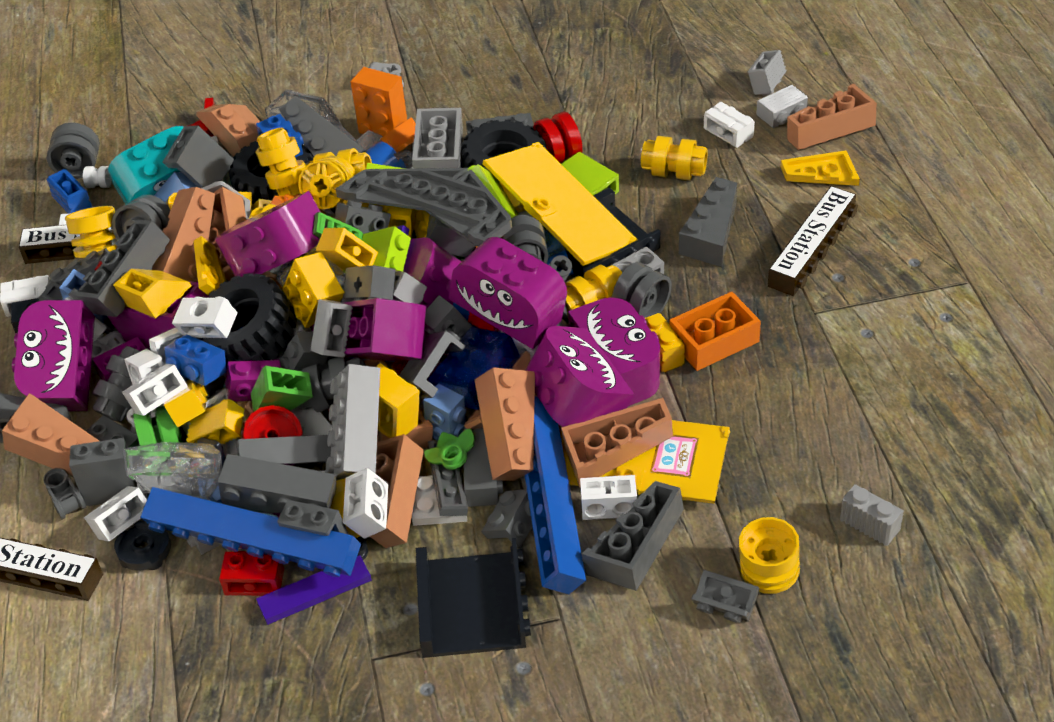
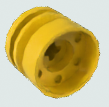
M325 157L311 162L303 168L299 176L298 188L300 194L309 191L319 209H329L337 206L338 202L343 203L344 199L337 197L336 188L355 176L356 172L349 161L342 157Z
M113 206L92 207L65 216L69 234H80V236L71 240V245L76 246L73 249L76 258H85L92 251L98 252L105 248L109 252L116 250L118 247L116 242L118 240L114 235L113 229H108L112 227V218L115 213Z
M762 517L751 521L743 528L739 536L741 576L745 583L758 586L759 592L765 594H775L788 590L796 582L800 573L799 535L794 527L782 519Z

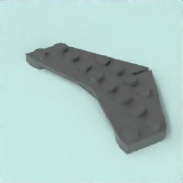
M467 168L366 169L336 188L337 197L344 200L424 210L477 247L487 238H501L512 228L511 216L472 170L468 171Z

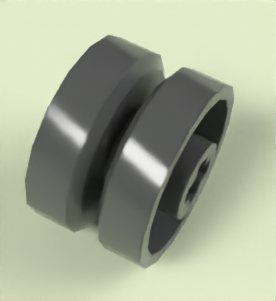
M73 122L57 126L52 132L46 159L49 167L55 173L66 169L75 179L83 178V170L86 166L95 167L100 146L99 138L92 129L83 124Z
M141 195L118 208L112 218V228L116 239L119 240L136 220L153 221L163 231V228L167 227L170 220L168 218L170 208L164 201L153 195Z
M637 261L629 265L618 278L612 298H619L629 302L639 315H643L646 318L663 311L670 297L672 282L668 276L658 271H653L651 267Z

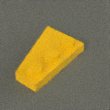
M846 150L781 160L780 167L786 181L859 186L860 178Z
M200 236L193 241L198 285L200 290L209 295L213 290L216 291L220 287L219 285L226 281L215 246Z

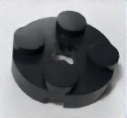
M144 520L135 522L133 524L134 527L127 531L124 530L116 537L114 549L123 568L130 570L159 569L171 549V540L166 530L164 533L153 531L148 528L149 524ZM143 542H147L148 545H147L146 547H144V548H138V547H137V546H142Z

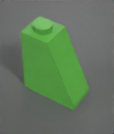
M264 366L251 392L253 412L260 407L270 405L284 407L291 411L313 397L308 372Z

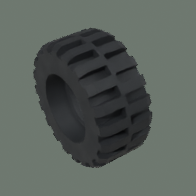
M494 120L489 124L486 122L481 124L479 128L475 127L464 138V142L461 145L462 168H469L479 164L488 170L482 164L483 160L531 146L536 142H540L547 150L546 143L537 130L534 131L533 127L525 126L522 122L516 121L515 123L511 122V120L501 122Z
M256 141L251 142L248 147L244 146L241 148L240 153L235 154L229 170L232 188L237 192H252V205L258 199L272 201L274 196H280L276 189L272 190L268 185L265 174L270 171L269 166H261L256 154V150L260 147ZM302 145L303 155L295 157L296 160H303L305 163L313 161V156L309 149Z
M251 273L243 274V277L235 276L231 278V281L221 283L216 291L213 290L209 294V298L218 296L226 298L238 312L227 338L197 339L225 350L226 370L228 362L264 361L278 358V354L287 348L289 339L292 340L295 333L293 328H296L297 324L294 307L282 289L270 277ZM254 316L246 326L238 330L247 319Z

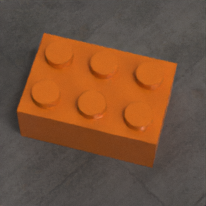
M363 67L350 81L360 134L380 139L407 120L401 76Z
M731 291L670 319L669 325L685 345V359L698 371L758 343L761 321Z

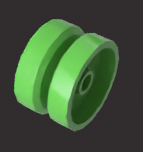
M164 406L157 407L155 410L156 425H154L150 413L144 416L133 414L146 466L162 464V448H164L167 459L170 462L184 460L180 429L176 426Z

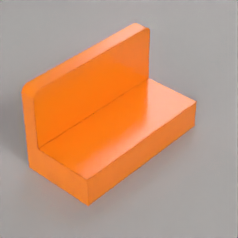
M411 117L380 138L382 142L387 143L396 151L394 156L414 142L415 121Z

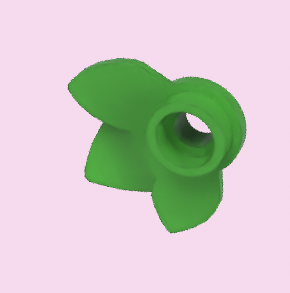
M466 429L457 438L449 433L442 432L438 439L437 447L424 451L427 461L432 464H442L444 468L450 470L461 467L467 460V452L474 446V434L471 429Z

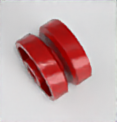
M563 111L553 115L551 119L546 117L534 122V131L537 130L545 140L547 151L560 164L564 162V159L567 160L578 152H583L580 132L574 119L568 112Z
M270 405L260 407L251 413L245 422L242 439L302 436L303 431L300 421L293 412L284 407Z

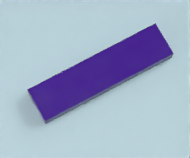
M359 555L356 558L351 576L340 574V577H333L321 571L256 598L267 625L370 582L372 579Z

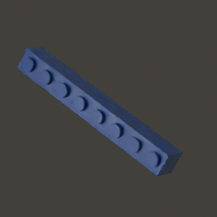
M535 396L533 471L525 475L541 583L544 588L570 594L586 581L559 424L553 420L539 398Z
M152 487L140 517L149 524V529L159 533L169 530L173 531V535L183 539L193 536L197 537V541L207 545H213L214 542L222 544L223 548L230 551L238 552L240 548L247 550L249 555L263 558L264 554L270 555L272 560L278 563L288 564L289 561L298 563L297 566L309 571H314L315 567L324 570L325 574L333 577H340V574L351 576L361 546L359 541L352 535L331 530L329 536H323L279 526L277 522L278 517Z

